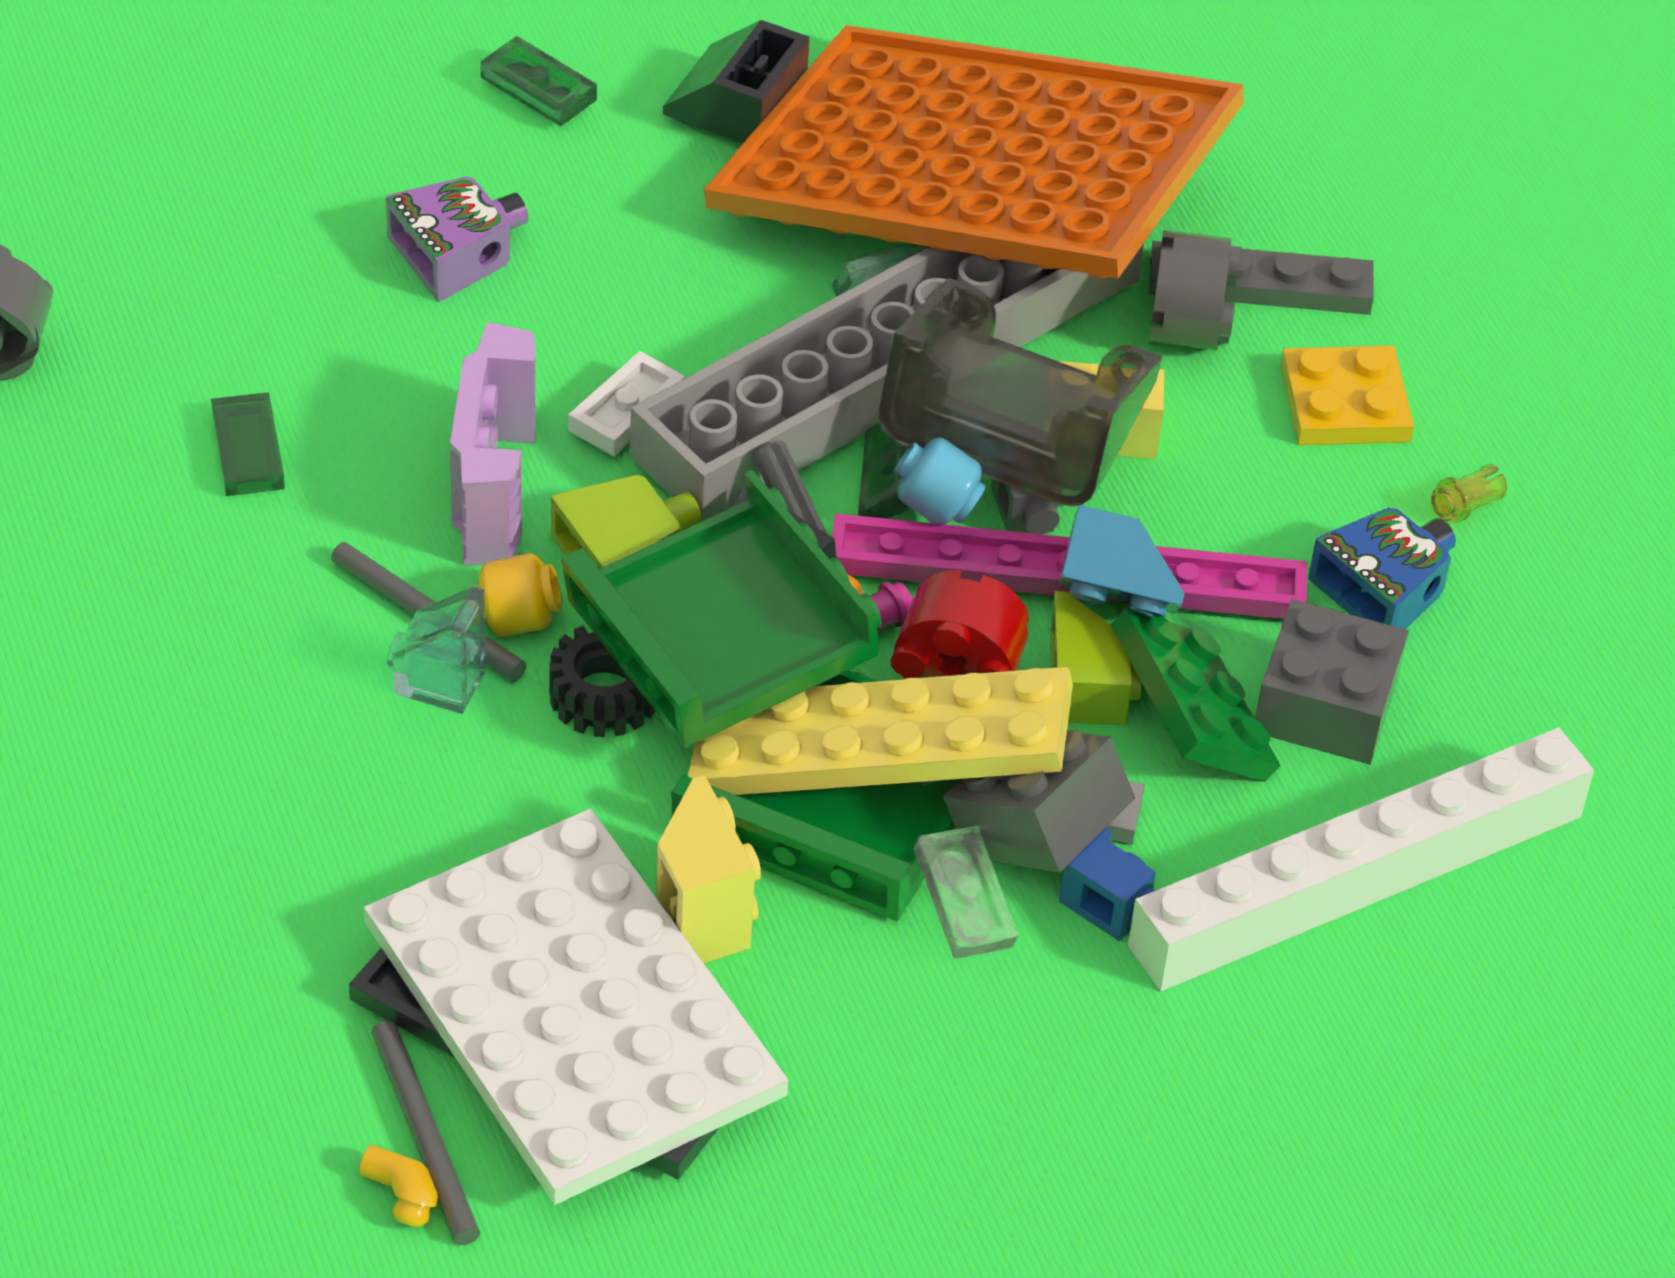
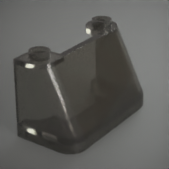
M948 278L894 332L879 405V420L883 430L890 438L908 447L915 442L923 448L934 438H944L976 460L981 466L982 475L1061 505L1071 507L1083 505L1100 488L1157 381L1163 356L1136 346L1120 345L1112 348L1105 354L1099 364L1097 375L1088 373L994 338L996 310L990 298L973 286Z

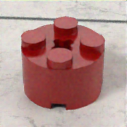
M948 570L936 573L925 579L916 591L896 640L890 661L891 666L904 679L1016 671L1029 634L1027 629L1029 616L1026 606L1014 591L994 578L982 575L980 582L960 578L962 571Z

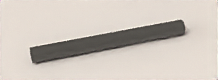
M341 542L334 549L331 556L332 562L509 681L516 682L522 677L526 670L525 661L347 542Z
M393 1021L380 1022L372 1028V1037L422 1162L429 1170L438 1194L439 1204L453 1239L458 1245L470 1244L480 1236V1230L396 1023Z

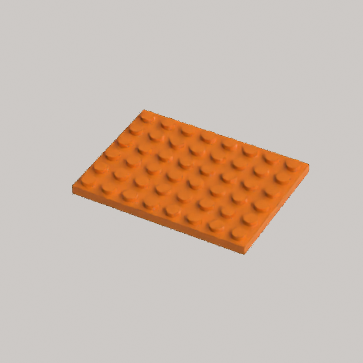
M845 25L704 188L706 209L729 212L739 217L753 216L777 220L786 225L800 224L824 228L838 234L853 233L871 236L886 242L918 244L932 247L938 251L953 250L982 255L990 260L1005 259L1035 264L1043 269L1058 268L1088 273L1096 278L1111 277L1118 279L1244 104L1243 84Z

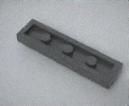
M1152 241L1149 295H1155L1161 248L1172 249V247L1161 246L1162 241ZM1242 249L1236 288L1226 287L1224 302L1371 315L1374 300L1373 260Z

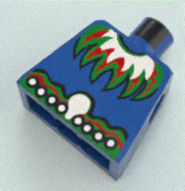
M1388 507L1316 538L1308 580L1350 615L1406 629L1442 594L1451 561L1449 551L1456 544L1455 534L1449 524L1440 518H1434L1419 527L1400 510Z

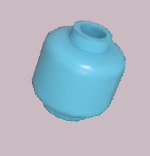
M941 437L932 439L923 448L914 442L904 453L894 472L902 477L897 489L899 499L937 526L945 525L952 519L958 524L961 523L977 504L986 487L980 482L982 474L980 464Z

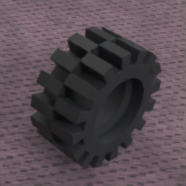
M584 625L574 628V640L565 634L559 639V649L553 647L549 663L550 704L553 711L558 710V719L565 725L574 719V731L584 734L587 726H593L594 737H605V728L613 727L616 737L626 734V723H629L634 730H637L644 725V716L651 719L655 713L654 708L594 632L588 633ZM607 672L617 674L625 678L626 681L614 686H596L584 681L583 678L591 674Z

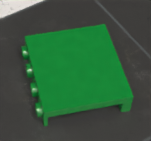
M753 470L744 473L747 501L599 569L583 548L561 557L568 601L684 748L880 655L877 628L881 627L882 620L873 599L866 593L860 595L851 585L847 572L841 562L835 557L829 559L819 548L816 536L810 526L805 522L798 523L789 513L787 504L778 489L775 487L768 489Z
M848 670L816 686L877 681L865 674ZM682 775L671 791L672 816L693 778ZM960 779L939 780L927 785H923L922 782L744 795H734L714 786L711 787L717 798L724 796L729 802L735 819V832L742 844L750 843L761 868L898 922L956 829L942 796Z

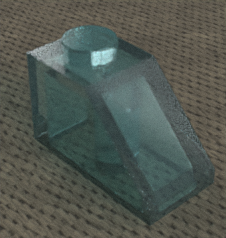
M472 586L417 610L406 631H398L394 635L387 655V665L392 667L394 672V694L456 713H464L486 672L484 589Z

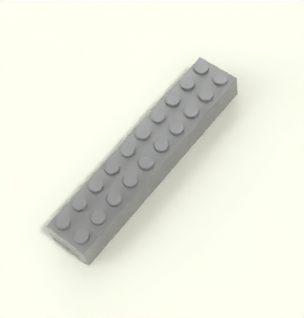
M1144 243L1118 279L1111 277L1096 278L1088 273L1058 268L1043 269L1035 264L1005 259L990 260L982 255L953 250L938 251L928 247L631 407L630 457L672 497L684 492H690L698 503L702 522L734 506L740 492L746 488L744 473L753 470L765 484L753 459V453L760 447L773 441H783L797 470L799 471L1136 283L1139 281Z

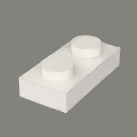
M639 351L568 414V431L614 457L630 443L631 407L685 379V376Z

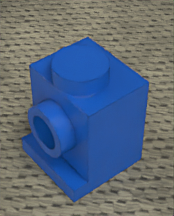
M1106 827L1063 869L1059 902L1120 941L1131 929L1135 899L1156 891L1153 888L1156 871L1146 866L1143 860L1135 854L1125 852L1112 844L1113 831Z

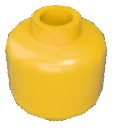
M532 553L486 562L480 569L478 585L470 586L469 588L470 605L475 620L477 622L486 620L492 633L501 638L545 630L551 625L554 612L562 610V595L555 568L552 564L544 565L541 559Z

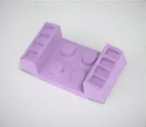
M487 322L477 351L463 358L450 438L452 526L462 534L464 566L484 565L491 560L516 555L522 537V450L497 449L498 441L535 444L536 351L534 334L532 331Z

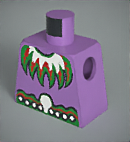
M470 177L457 178L386 196L387 238L438 302L506 266L510 260V230L528 222L527 208L518 193L514 192L491 200L477 181Z

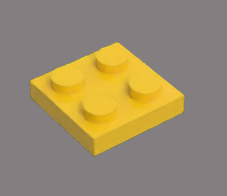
M1394 345L1283 348L1280 365L1298 445L1411 442L1414 423Z

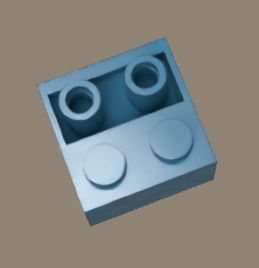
M1079 505L1074 516L1058 585L1070 588L1069 594L1086 604L1103 606L1108 597L1128 602L1127 609L1149 616L1156 614L1165 617L1166 612L1175 613L1182 606L1185 593L1141 521L1136 518Z

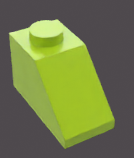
M1055 591L1050 625L1051 668L1069 667L1073 689L1068 723L1126 725L1129 700H1140L1142 685L1140 678L1111 625L1068 592Z

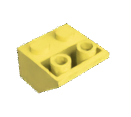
M705 775L692 779L658 842L656 883L657 900L703 963L751 948L752 921L757 920L759 916L754 896L755 881L761 878V868L754 848L750 843L742 844L735 832V819L729 802L724 796L716 797Z

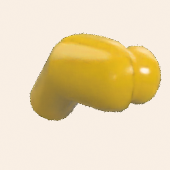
M373 1144L369 1145L360 1162V1176L392 1187L394 1195L398 1197L392 1213L398 1222L413 1227L425 1225L430 1217V1208L436 1207L438 1194L428 1168L417 1160Z

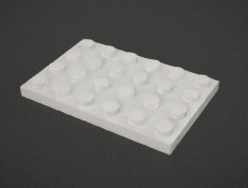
M588 809L364 906L365 924L554 1205L775 1102L788 1094V1078L592 809Z

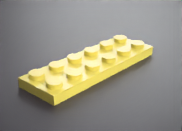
M1069 667L1031 668L1005 672L969 673L954 676L814 686L695 743L688 777L696 778L705 775L711 786L734 795L1020 775L1044 771V773L1062 772L1073 689Z

